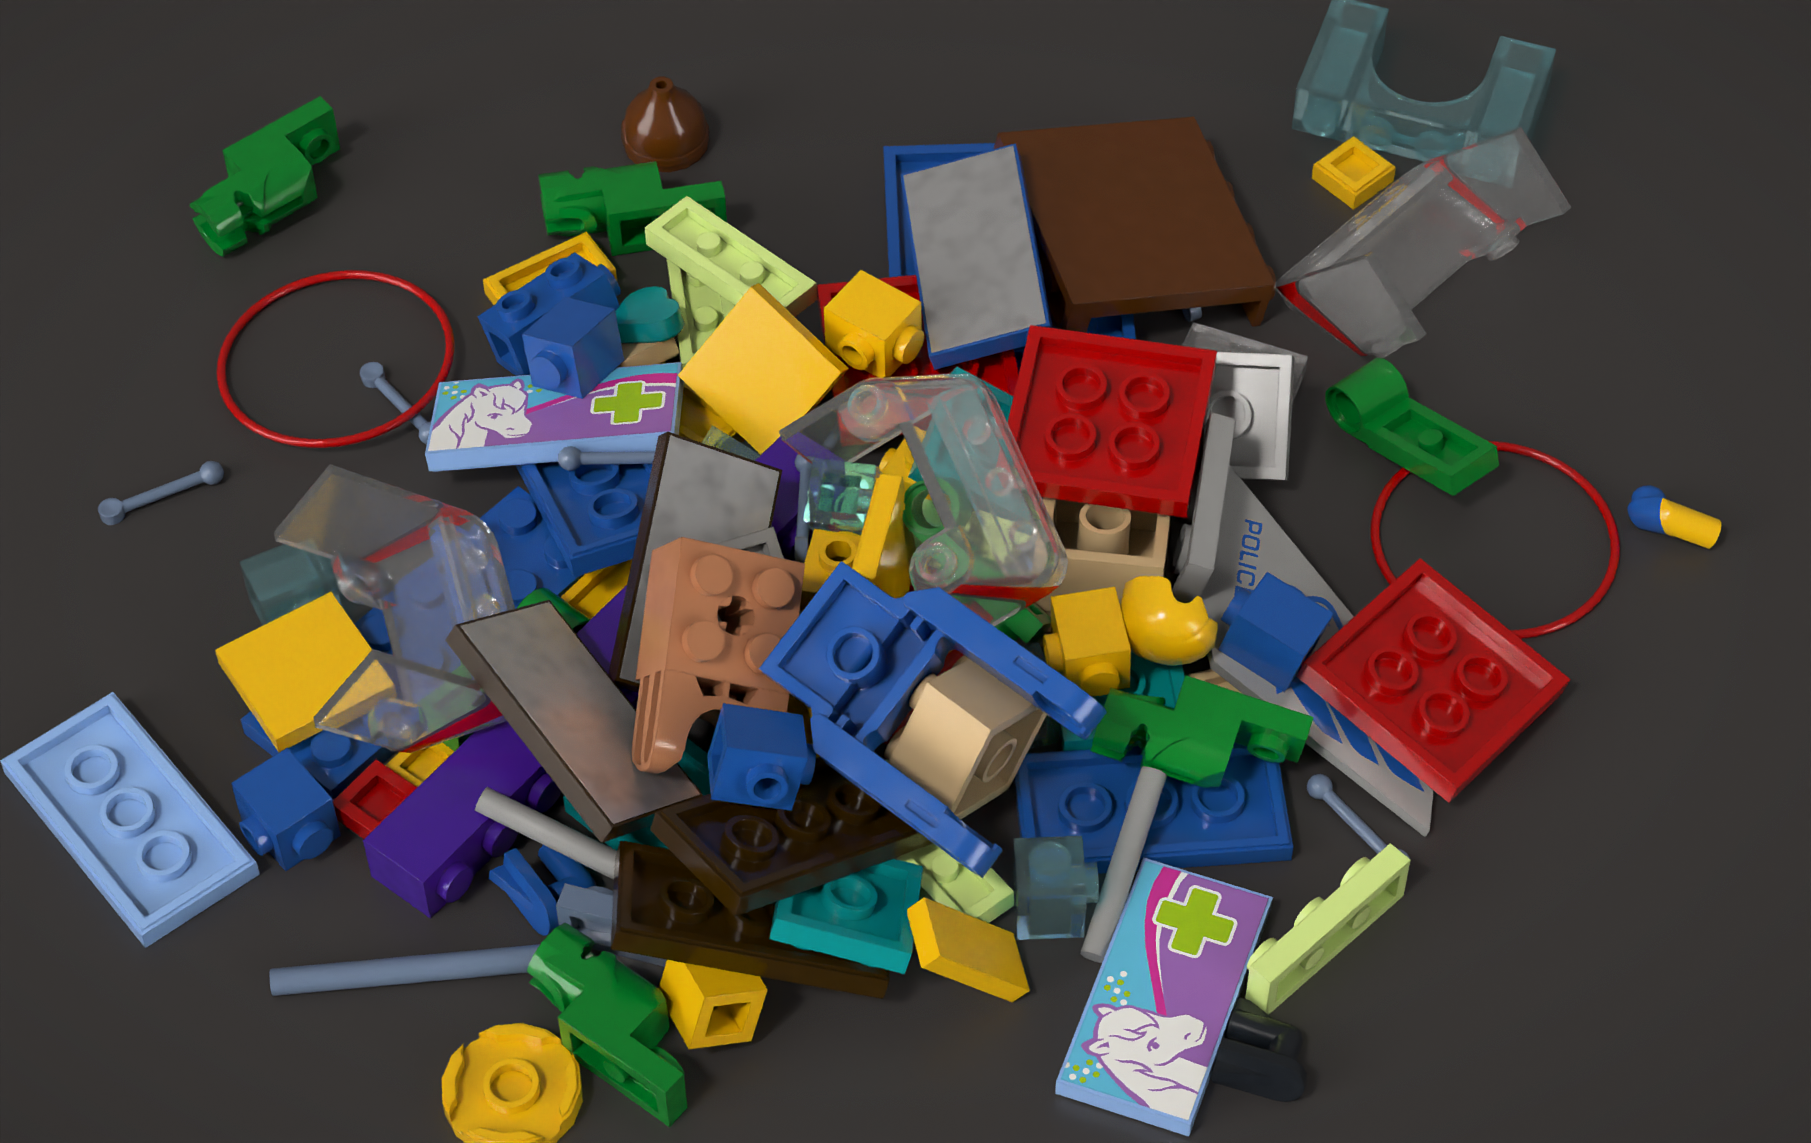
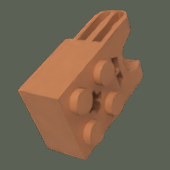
M680 537L652 550L635 680L640 681L631 753L632 762L639 771L659 774L678 763L685 751L688 733L692 724L697 718L710 722L716 728L723 703L787 712L790 693L764 675L759 668L799 617L805 563Z

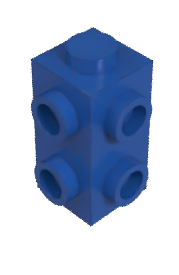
M574 252L567 258L559 259L550 264L544 273L520 289L503 295L494 306L477 317L498 364L515 376L530 375L522 334L564 297L614 308L616 311L620 306L616 297L621 294V290L617 280L608 268L602 264L595 266Z

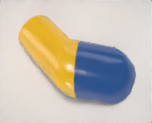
M1645 485L1637 488L1633 492L1631 502L1627 507L1629 519L1637 528L1677 537L1710 549L1715 544L1721 531L1720 519L1667 500L1664 492L1655 486Z

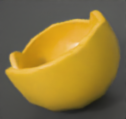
M1138 576L1125 583L1120 608L1131 651L1138 657L1162 665H1183L1205 657L1214 648L1218 634V623L1208 617L1203 599L1197 595L1189 603L1177 601L1172 592L1171 582L1169 579L1161 576Z

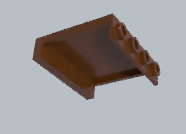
M1194 116L998 132L994 149L1016 143L1021 156L1053 328L1086 333L1091 318L1241 303L1252 327L1261 325L1268 303L1275 296V274L1271 266L1265 264L1255 243L1253 228L1250 223L1245 222L1235 202L1233 187L1229 181L1224 179L1216 163L1213 146L1209 140L1204 138Z

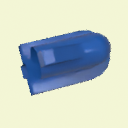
M542 845L539 849L538 857L557 880V882L546 886L517 848L512 849L504 854L503 865L490 870L489 879L506 892L538 934L548 935L559 926L556 904L564 884L588 888L596 886V882L585 868V865Z

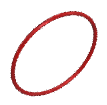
M344 270L316 274L274 290L252 305L233 325L223 342L218 357L217 382L219 391L225 405L233 416L248 429L264 438L282 444L306 448H329L356 444L373 439L401 426L422 411L437 394L439 382L446 381L452 367L455 349L453 329L449 318L439 303L426 291L402 278L364 270ZM344 279H364L389 283L413 293L422 299L437 315L444 331L446 349L443 365L435 382L427 393L407 411L393 420L368 431L326 439H308L280 434L250 419L240 410L229 392L226 380V364L230 349L239 332L267 305L282 296L306 286Z
M1489 441L1497 446V451L1511 452L1534 458L1570 477L1592 498L1599 508L1608 529L1610 538L1609 565L1603 581L1593 596L1574 612L1559 620L1534 628L1510 630L1520 639L1552 633L1567 627L1589 613L1609 590L1615 578L1620 557V540L1617 526L1607 503L1600 493L1586 478L1566 463L1533 448L1507 442ZM1403 467L1384 486L1373 509L1370 536L1373 553L1378 567L1389 585L1396 580V577L1390 570L1381 547L1380 522L1386 501L1392 491L1411 473Z

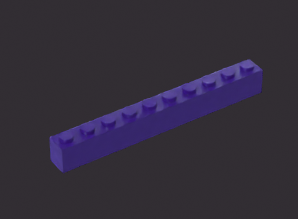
M794 424L755 460L782 470L771 527H774L783 558L795 561L800 472L797 471L794 463L797 454L805 450L813 451L818 456L820 462L817 471L812 476L809 545L814 528L822 530L831 520L837 521L852 475L851 459ZM627 585L576 633L607 674L609 673ZM619 687L633 707L637 709L638 693ZM503 715L486 722L363 840L371 877L431 919L447 902L453 903L461 898L471 885L473 876L492 857H500L505 854L517 838L518 832L475 811L476 804L486 787L540 813L549 810L558 800L562 791Z

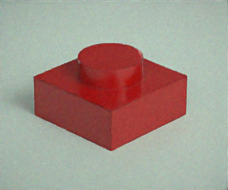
M376 759L333 800L337 820L365 839L417 787Z

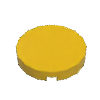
M524 1023L495 1025L479 1032V1039L472 1041L466 1048L463 1043L451 1055L442 1076V1104L445 1116L455 1135L464 1143H557L574 1125L583 1102L580 1066L573 1053L571 1055L570 1051L561 1044V1039L549 1030Z

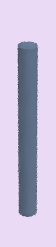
M540 944L271 968L270 989L272 996L528 973V965Z

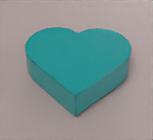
M645 287L629 294L615 311L621 343L663 342L677 336L685 325L678 302L669 299L667 290L662 287Z

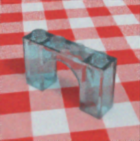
M1354 0L1331 1L1296 88L1292 129L1343 142L1354 136L1373 150L1423 162L1453 151L1451 159L1459 170L1516 184L1549 89L1556 49L1500 36L1486 76L1474 91L1459 99L1446 102L1417 101L1404 97L1388 88L1375 72L1383 51L1389 9Z

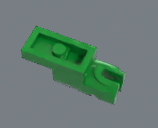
M321 96L222 150L228 178L212 186L200 198L190 203V207L196 213H200L192 218L198 231L217 255L224 257L247 244L248 240L244 231L257 232L259 235L270 231L271 226L318 198L312 165L323 161L329 155L341 149L334 110Z
M656 161L605 169L595 166L584 167V173L579 179L574 178L569 173V170L538 174L547 235L577 236L584 232L591 234L606 231L612 256L653 250L646 245L645 227L686 196L727 222L726 198L722 181L663 189Z
M1185 675L1175 708L1166 706V699L1162 697L1128 693L1111 687L1104 705L1107 713L1097 725L1090 751L1122 763L1126 753L1131 751L1134 746H1139L1142 749L1141 754L1143 756L1140 764L1141 768H1156L1169 777L1200 787H1220L1234 742L1247 746L1250 754L1265 761L1280 763L1287 759L1298 763L1314 717Z
M567 922L559 925L539 945L528 965L527 972L534 976L529 983L539 989L562 1012L558 1016L562 1045L570 1051L571 1055L573 1053L578 1063L670 1128L688 1107L684 1071L681 1065L667 1051L656 1047L670 1028L666 998L660 989L620 962L614 953L602 951L599 956H596L591 952L595 944L593 939Z

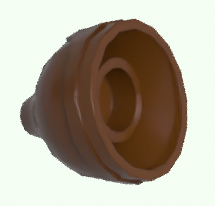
M659 76L652 79L649 87L638 93L627 107L625 118L621 124V140L627 157L635 164L656 161L659 172L670 173L688 168L698 162L707 151L710 130L700 103L687 90L675 86L670 78Z

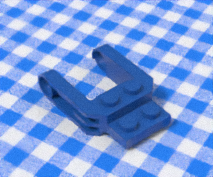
M841 561L759 669L764 675L812 710L810 722L814 752L829 767L980 878H983L1003 852V849L996 843L992 844L960 820L948 806L874 753L876 747L889 740L912 708L909 706V700L914 690L928 675L934 673L937 676L944 667L948 652L957 650L1067 730L1084 740H1087L1107 711L1076 684L940 587L907 592L904 597L893 598Z

